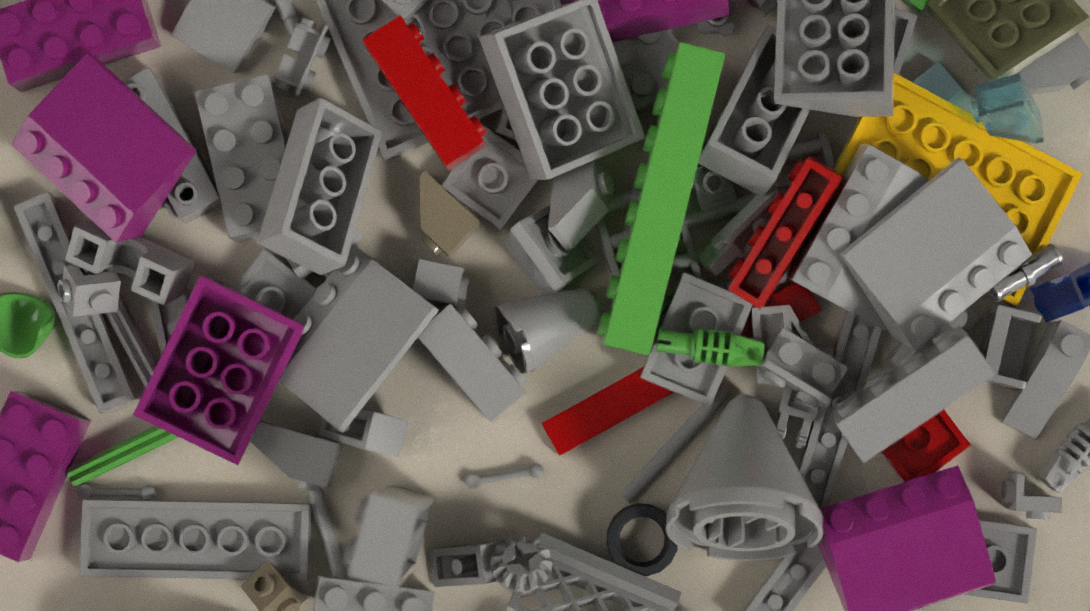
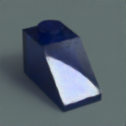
M1090 263L1031 288L1035 307L1042 314L1045 323L1090 306Z

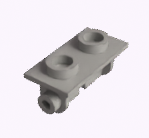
M302 18L301 23H296L287 46L288 49L299 53L298 58L295 59L284 54L276 74L273 76V79L276 80L274 83L275 88L287 92L289 87L296 89L293 95L294 98H297L301 91L308 93L316 75V72L310 70L315 57L323 58L331 40L325 36L328 26L325 25L321 32L314 30L316 23L306 18Z

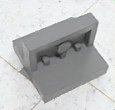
M551 205L519 221L510 229L511 233L502 240L541 295L559 292L574 279L601 262L584 237L573 249H564L548 229Z

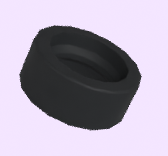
M641 503L624 507L612 518L607 528L606 544L612 560L617 565L643 576L659 573L671 564L678 550V545L672 542L667 535L666 512L651 504ZM638 517L650 518L656 521L664 534V546L660 554L653 560L638 562L628 558L620 545V533L624 525Z

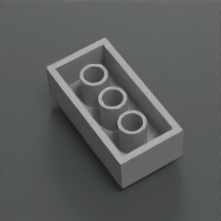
M770 24L766 26L756 42L701 150L698 161L704 167L761 197H764L776 181L810 109L774 103L776 28Z
M268 74L195 91L228 237L235 242L259 237L288 142L277 91L274 87L275 82Z
M319 98L298 109L257 244L320 275L345 266L382 131L323 98Z
M948 326L940 330L931 338L934 342L922 351L919 348L916 351L911 350L900 358L899 362L901 365L890 373L886 369L880 371L867 381L868 388L859 394L852 391L835 403L838 407L832 411L835 423L863 463L996 375L971 338L960 326L955 329Z

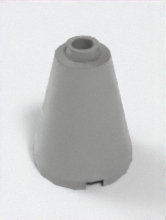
M586 288L505 301L493 308L494 320L499 336L504 334L508 346L504 348L514 366L522 374L534 371L598 323L599 313L602 312V305L595 292L589 293Z

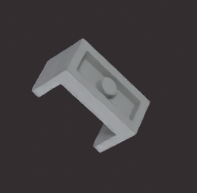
M1002 305L989 307L979 351L996 375L985 381L986 383L1014 390L1025 389L1026 382L1021 381L1020 378L1034 324L1041 322V315Z

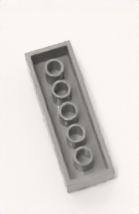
M390 485L372 492L365 499L362 498L355 519L356 523L362 524L358 537L355 536L354 539H350L344 557V563L350 565L348 576L397 589L415 569L435 497Z

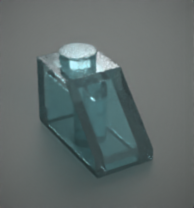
M1020 73L975 85L976 100L971 102L972 113L976 123L982 122L990 136L1036 144L1044 142L1040 110Z

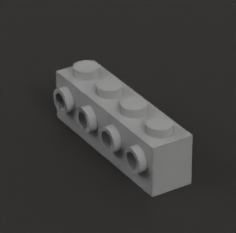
M148 67L122 81L196 148L159 77L151 68ZM198 150L164 201L170 216L173 219L178 217L186 224L221 206L216 183Z

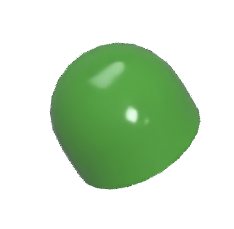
M19 292L0 294V352L13 358H26L34 354L47 340L52 331L55 321L53 307L47 301L31 294Z

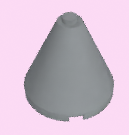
M742 394L727 403L667 511V535L672 542L685 550H691L692 542L707 547V557L734 561H763L796 555L797 544L808 540V547L812 548L822 538V513L764 404L757 400L755 396Z

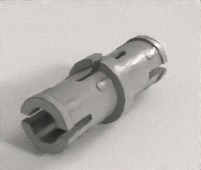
M1047 244L988 291L995 301L999 302L1023 286L1030 287L1034 285L1036 278L1063 264L1060 252L1053 244Z

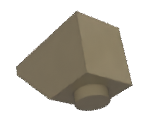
M424 170L419 175L420 225L422 232L426 235L422 242L437 256L444 252L448 257H451L481 225L470 212Z

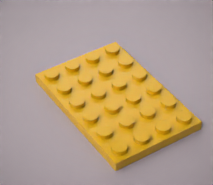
M894 73L893 116L859 117L834 167V170L844 175L860 144H869L930 180L959 157L963 159L1017 227L1031 254L1044 248L1049 243L1083 173L896 73ZM1026 286L1014 291L1001 301L1011 307H1017L1026 290Z

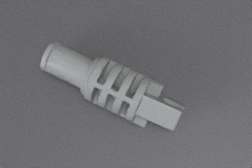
M1090 418L1086 423L1077 424L1073 428V432H1070L1066 437L1067 439L1063 440L1060 447L1053 452L1038 477L1052 491L1060 493L1084 471V467L1090 464Z

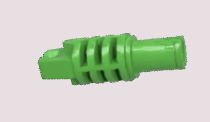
M659 328L658 340L670 342L657 341L656 352L689 355L690 360H694V362L729 367L761 366L764 354L763 341L726 331L698 328L697 330L694 329L693 333Z

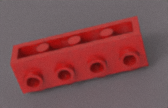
M399 15L362 40L365 48L447 171H450L486 147L485 141L482 138L487 134L485 128L476 115L470 118L461 107V105L466 103V100L454 83L449 87L440 75L445 72L444 67L434 52L429 55L425 53L419 44L424 41V38L413 21L406 24L401 15Z
M808 157L805 162L799 160L788 177V180L793 183L785 195L779 193L768 210L773 215L765 228L759 225L751 237L748 245L753 248L746 260L740 257L728 277L733 279L728 290L761 310L767 304L845 176L814 157Z

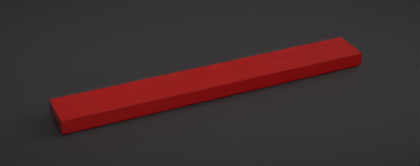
M796 282L773 294L764 306L790 305L799 323L822 311L812 292ZM749 313L740 335L752 338L751 315ZM642 367L541 424L557 453L561 456L674 392L640 378L644 369Z

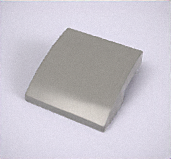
M190 0L171 36L235 74L240 71L254 41L260 39L276 6L266 0Z

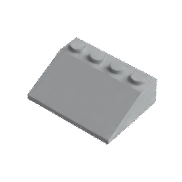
M577 0L479 36L531 180L551 179L645 139L597 0Z
M777 0L774 103L852 117L893 116L895 0Z
M860 144L844 173L845 177L819 217L786 277L886 331L885 324L840 253L930 179L869 144Z
M959 157L840 253L890 334L914 351L1032 255L1017 227L963 159Z
M353 245L349 251L346 265L333 270L326 281L317 288L314 296L300 314L294 317L295 321L306 327L281 376L280 382L343 433L439 310Z

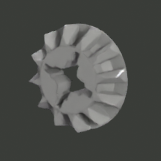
M523 535L520 539L515 540L508 537L504 544L501 546L496 545L491 557L490 567L493 577L503 587L512 591L528 592L541 587L549 579L553 563L550 557V550L543 548L539 539L533 542L527 540L525 535ZM516 554L523 560L529 559L528 572L520 563L515 564Z

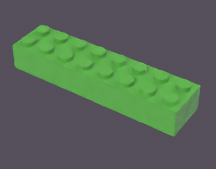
M680 42L676 51L669 50L668 56H666L661 78L668 79L666 89L660 88L659 92H657L652 115L659 116L656 126L650 125L647 131L643 151L649 152L647 164L641 163L638 167L633 187L640 189L638 200H631V203H629L624 222L625 225L631 226L628 239L623 237L620 239L615 261L621 262L619 275L611 276L606 293V298L612 299L609 314L604 312L601 314L597 329V335L603 336L602 344L650 356L726 53Z

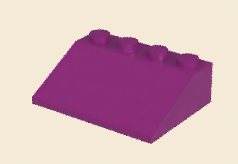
M86 53L33 109L11 143L20 154L116 243L144 234L197 151L195 147L92 53Z
M208 275L200 276L133 415L239 465L306 326Z
M958 465L819 508L823 517V535L818 543V547L844 611H913L996 583L975 503Z

